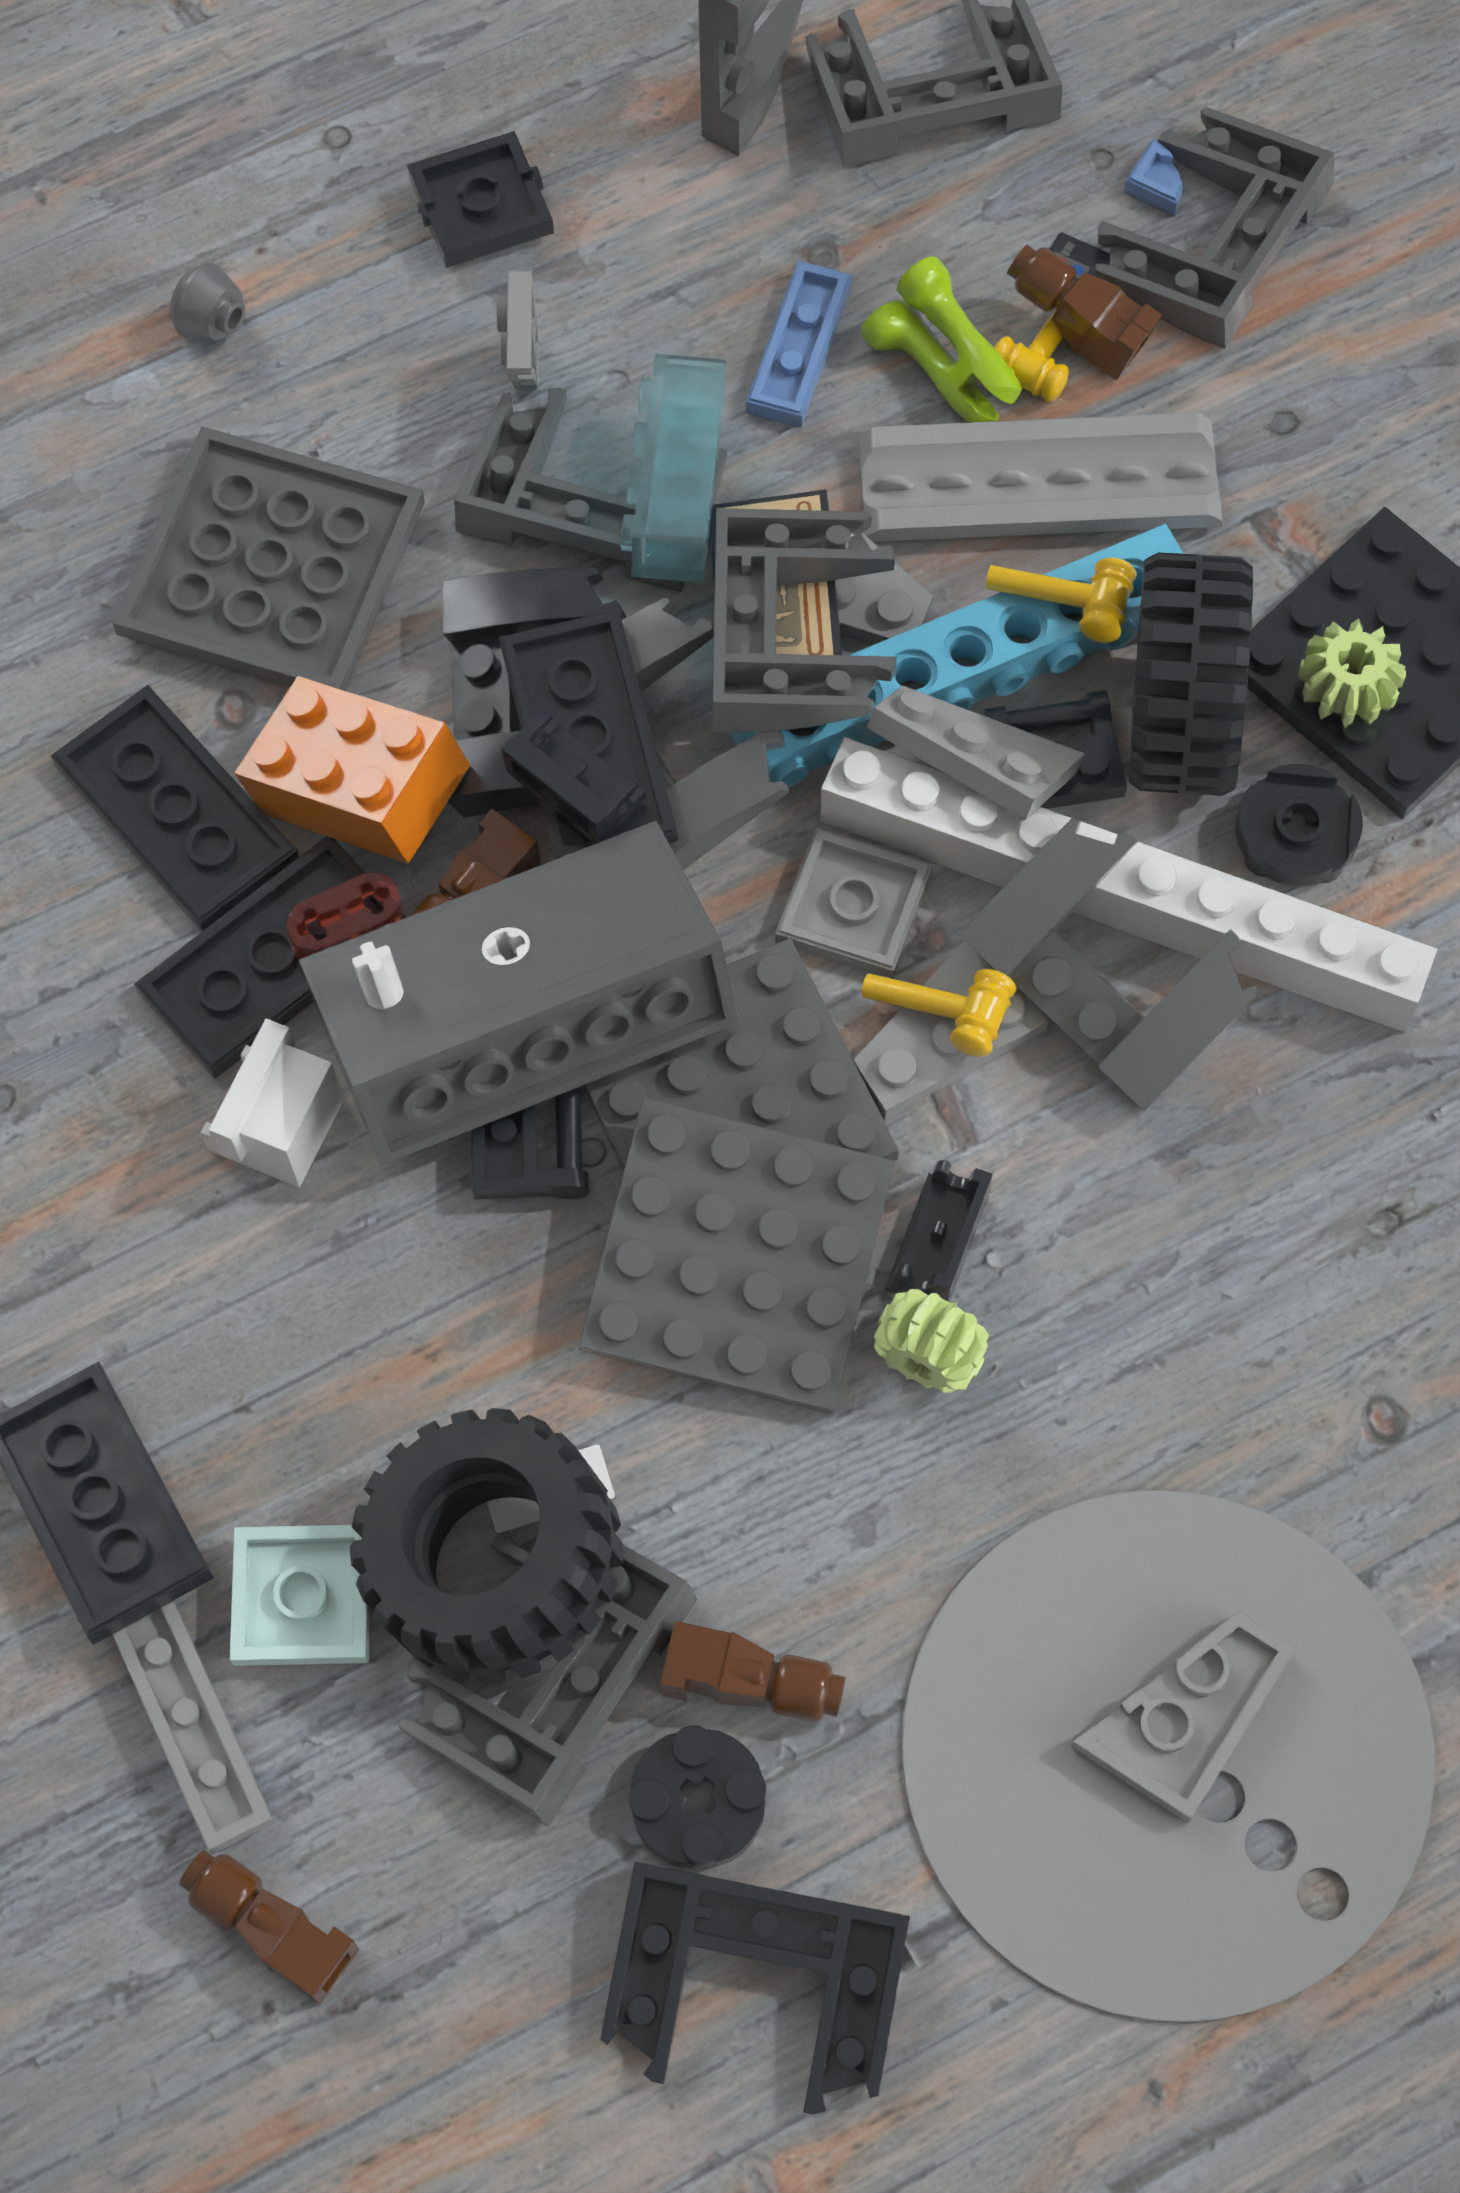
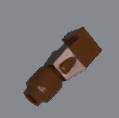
M1028 244L1025 245L1007 271V274L1016 280L1014 286L1020 295L1045 312L1056 309L1052 321L1074 352L1081 354L1116 381L1144 347L1162 317V314L1147 303L1141 307L1126 296L1120 286L1085 272L1076 280L1075 268L1046 247L1039 248L1036 251Z
M491 809L478 823L480 835L471 845L460 849L439 883L441 894L432 893L427 895L408 917L495 884L508 877L541 866L538 841Z
M675 1621L660 1686L663 1697L686 1701L688 1692L710 1696L720 1702V1704L765 1707L768 1701L772 1711L776 1714L817 1722L823 1718L824 1714L838 1717L846 1677L832 1674L831 1666L823 1661L787 1654L782 1656L779 1662H775L774 1654L734 1632L729 1633Z
M205 1850L200 1852L187 1867L180 1879L179 1885L189 1892L188 1902L194 1910L220 1929L231 1930L236 1927L271 1972L274 1971L319 2005H321L360 1950L353 1939L335 1926L327 1935L309 1921V1918L302 1909L262 1889L261 1878L228 1854H220L213 1857Z

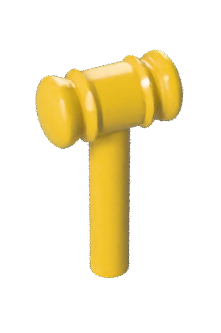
M1056 309L1053 310L1029 348L1025 347L1023 343L1015 344L1009 336L1002 337L994 346L995 350L1007 362L1009 367L1014 369V375L1019 380L1021 388L1031 392L1033 396L1041 395L1047 403L1053 402L1060 396L1066 386L1069 375L1066 365H1056L1054 359L1050 358L1064 337L1052 321Z
M1114 557L1103 558L1096 563L1095 575L1091 578V584L990 565L986 579V589L1083 608L1082 613L1084 616L1079 623L1081 633L1090 640L1109 643L1116 641L1121 635V625L1125 622L1124 614L1129 595L1133 592L1132 583L1136 579L1137 573L1130 563Z
M982 969L974 974V984L968 988V996L869 973L864 978L861 992L862 997L955 1019L956 1028L949 1036L951 1044L966 1055L985 1057L992 1052V1042L998 1038V1029L1006 1009L1011 1005L1009 998L1016 992V985L1010 977L1002 972L993 969Z

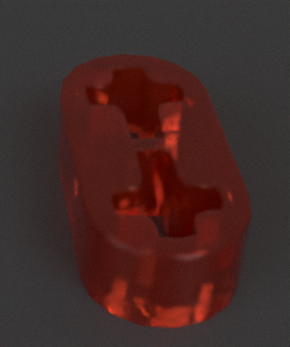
M370 872L359 875L302 901L292 909L287 919L286 927L292 948L299 957L305 958L326 948L382 928L385 925L400 921L402 919L403 906L398 886L390 877L382 873ZM373 894L378 901L383 902L384 911L374 915L369 908H365L363 900L366 896ZM315 920L318 921L320 926L325 927L327 935L324 939L318 941L315 940L312 934H308L306 926L309 922Z

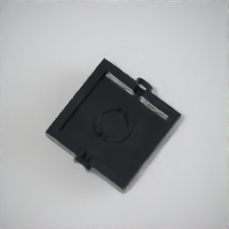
M515 131L407 164L409 180L419 201L417 203L418 213L422 215L424 227L429 226L446 268L554 234L553 219L541 193L543 182L537 166L530 167Z

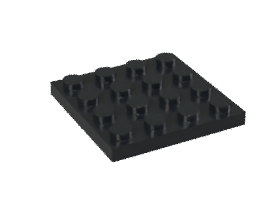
M1384 506L1251 629L1247 689L1402 820L1460 765V567ZM1359 618L1363 632L1371 634L1383 626L1385 637L1382 644H1400L1401 657L1398 663L1405 666L1406 677L1402 687L1398 688L1399 696L1396 704L1389 711L1380 709L1378 718L1370 725L1358 714H1355L1352 724L1345 728L1341 720V714L1333 712L1331 715L1320 719L1318 710L1321 702H1304L1302 691L1305 683L1299 680L1298 669L1301 660L1306 657L1307 644L1314 635L1324 637L1326 628L1333 621L1348 632L1351 624Z

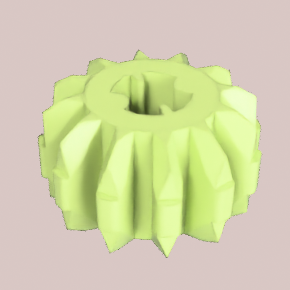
M1358 618L1351 624L1349 631L1346 632L1333 621L1326 628L1324 637L1314 635L1310 639L1305 651L1306 657L1300 662L1298 676L1299 680L1305 683L1302 691L1304 702H1321L1318 710L1320 719L1331 715L1333 712L1341 714L1342 723L1346 728L1349 724H1352L1355 714H1358L1370 725L1378 718L1380 709L1389 711L1396 704L1399 696L1398 688L1403 685L1406 671L1405 666L1398 663L1401 657L1400 644H1382L1385 637L1383 626L1368 634L1363 632V627Z
M909 1289L907 1293H897L892 1303L886 1305L878 1320L880 1325L874 1335L876 1340L874 1349L878 1355L886 1359L889 1368L899 1370L905 1375L906 1380L913 1379L921 1383L926 1389L935 1387L943 1393L965 1390L971 1379L977 1376L985 1361L983 1356L988 1347L986 1342L989 1337L985 1328L977 1324L974 1314L964 1312L958 1308L957 1302L950 1303L945 1301L937 1293L927 1295L919 1289Z

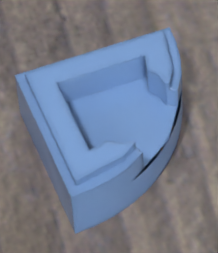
M1152 140L1126 179L1124 193L1175 216L1180 205L1183 183L1180 173L1173 162L1171 152L1159 142Z

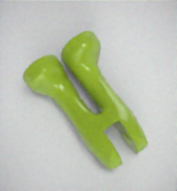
M936 256L926 257L912 265L899 280L896 291L904 300L887 302L877 308L863 323L860 334L866 343L875 350H903L907 352L928 374L948 404L968 423L999 421L997 410L976 388L975 382L979 380L993 395L1009 404L1014 403L1022 391L1020 382L1014 375V369L1009 367L995 348L978 332L959 306L953 295L951 276L946 266ZM918 311L924 313L927 319L950 341L958 354L957 362L941 345Z

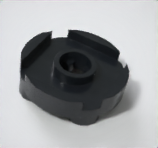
M1288 764L1269 771L1266 778L1258 781L1254 786L1252 784L1246 790L1241 799L1236 817V839L1245 855V865L1249 871L1257 876L1268 877L1278 883L1291 886H1310L1319 883H1330L1336 880L1341 875L1343 868L1353 858L1362 834V811L1354 795L1351 794V797H1349L1346 791L1337 785V777L1327 770L1316 766ZM1293 814L1304 815L1305 824L1315 826V831L1306 832L1305 836H1297L1287 830L1283 823H1290Z
M690 1725L681 1728L676 1733L664 1736L644 1753L632 1775L629 1805L637 1833L653 1854L676 1867L706 1868L715 1864L719 1866L733 1861L744 1853L756 1839L764 1821L766 1784L758 1762L741 1742L721 1731ZM705 1781L712 1785L714 1788L710 1793V1798L716 1804L714 1810L708 1814L702 1809H697L692 1815L682 1810L686 1797L681 1792V1789L686 1784L690 1783L698 1786Z

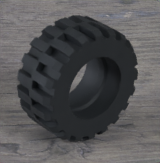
M1158 552L1145 559L1128 782L1140 791L1223 796L1236 789L1245 720L1253 604V566L1241 557Z
M498 1408L489 1409L486 1413V1419H480L473 1409L453 1413L451 1415L452 1424L440 1427L434 1420L417 1429L420 1438L407 1448L400 1442L386 1455L392 1462L383 1474L374 1471L363 1490L370 1496V1500L367 1506L358 1505L356 1507L351 1526L362 1538V1540L353 1541L350 1545L351 1566L360 1574L356 1581V1586L362 1600L374 1611L373 1617L414 1658L428 1668L436 1666L445 1676L460 1681H465L472 1673L482 1684L502 1683L506 1679V1670L513 1669L523 1679L541 1672L539 1661L551 1654L560 1662L575 1650L569 1641L580 1630L590 1635L602 1620L595 1609L600 1600L607 1603L612 1601L619 1583L609 1569L610 1567H619L623 1563L624 1544L615 1533L620 1528L621 1522L616 1506L607 1496V1488L575 1445L561 1432L554 1433L545 1421L531 1415L523 1416L519 1421L511 1410ZM500 1498H523L538 1504L540 1526L536 1543L525 1563L513 1576L502 1584L477 1594L453 1595L440 1591L436 1576L438 1555L447 1534L462 1516L485 1502Z

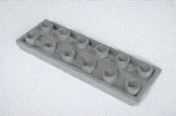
M1201 413L872 427L859 435L863 511L869 512L872 516L871 527L865 531V535L872 542L1151 530L1165 523L1169 529L1221 527L1223 522L1212 422L1210 418Z

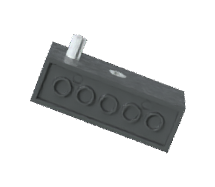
M657 821L623 832L618 836L567 854L554 861L508 877L495 884L454 900H449L441 905L385 925L382 928L299 960L326 1036L381 1165L739 1023L721 939Z

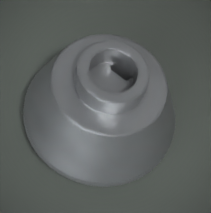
M212 262L190 268L177 283L170 301V317L175 330L180 336L188 339L221 340L227 335L234 334L241 326L245 317L246 309L241 290L219 265Z

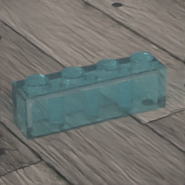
M655 353L653 377H641L639 413H645L648 416L647 423H635L633 458L642 459L641 468L630 467L627 489V504L636 505L635 515L624 514L621 536V551L632 552V577L704 583L725 397L726 359Z

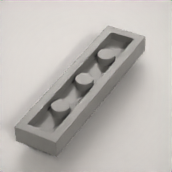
M175 1601L112 1634L208 1851L213 1855L275 1824Z

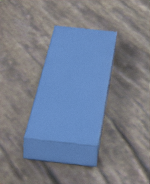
M797 261L746 401V413L802 428L852 289V274Z

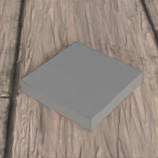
M815 827L776 930L775 943L791 938L798 950L894 979L929 883L933 864Z

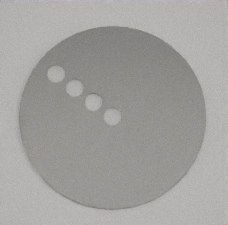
M1166 1490L1132 1491L1105 1495L1055 1510L1027 1524L1000 1542L973 1566L951 1592L935 1617L920 1648L914 1666L903 1716V1769L912 1820L924 1853L937 1879L960 1914L988 1945L1010 1964L1041 1985L1075 2002L1111 2014L1165 2022L1219 2020L1252 2013L1277 2004L1317 1984L1346 1963L1374 1935L1392 1912L1410 1881L1423 1849L1431 1818L1435 1786V1746L1430 1712L1421 1679L1408 1648L1387 1612L1368 1587L1341 1560L1316 1540L1290 1524L1256 1508L1215 1496ZM1237 1611H1240L1297 1649L1221 1772L1233 1776L1243 1789L1244 1805L1241 1812L1230 1821L1214 1822L1205 1818L1197 1809L1189 1823H1186L1071 1746L1073 1741L1091 1727H1095L1119 1708L1121 1703L1140 1688L1143 1689L1172 1666L1179 1657ZM1263 1820L1278 1821L1291 1831L1296 1843V1852L1292 1862L1287 1867L1278 1871H1266L1251 1862L1245 1850V1838L1248 1830L1257 1822ZM1311 1870H1330L1336 1873L1346 1885L1348 1891L1346 1908L1341 1915L1332 1920L1314 1919L1307 1915L1299 1905L1297 1899L1298 1883L1302 1876Z

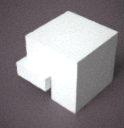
M265 1019L252 1046L245 1045L240 1055L243 1063L212 1124L206 1122L200 1133L208 1151L300 1188L344 1100L332 1062L297 1049L289 1027Z

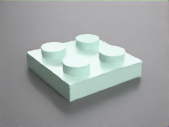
M352 1525L234 1527L230 1661L233 1666L369 1663L370 1607L362 1600L358 1591L356 1581L360 1574L351 1566L350 1545L353 1541L362 1540V1538L351 1527Z

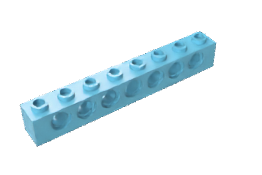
M1165 523L1043 574L1091 584V578L1095 575V565L1099 560L1114 557L1130 563L1137 573L1136 579L1132 583L1133 592L1140 597L1128 599L1124 614L1125 622L1121 625V635L1113 642L1100 643L1090 640L1081 633L1079 629L1080 621H1073L1064 616L1069 613L1083 616V608L1000 592L849 656L896 657V674L891 682L878 680L867 697L874 700L873 709L901 687L899 684L905 681H916L924 687L915 691L969 710L975 702L994 694L998 696L1010 695L1021 689L1028 680L1046 672L1061 673L1078 664L1084 656L1103 648L1112 651L1131 642L1139 632L1145 559L1158 552L1184 553ZM1025 636L1031 639L1032 642L1019 644L1009 638ZM969 658L976 661L978 665L965 667L957 664L955 660ZM872 712L868 716L808 727L815 731L808 736H796L789 732L791 729L781 730L784 735L785 747L767 751L769 782H784L788 785V788L798 784L809 772L833 763L844 737L868 746H873L887 739L866 728ZM759 732L729 733V736L736 746Z

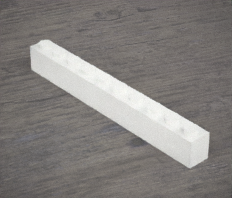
M846 737L842 740L821 788L820 822L1002 888L1071 819L1070 817L1039 807L1024 820L941 771ZM1084 822L1080 823L1077 832L1079 835L1113 845L1118 835ZM1140 842L1125 855L1072 912L1202 959L1232 929L1238 935L1242 947L1229 952L1235 972L1404 1033L1418 1005L1438 950L1432 946Z

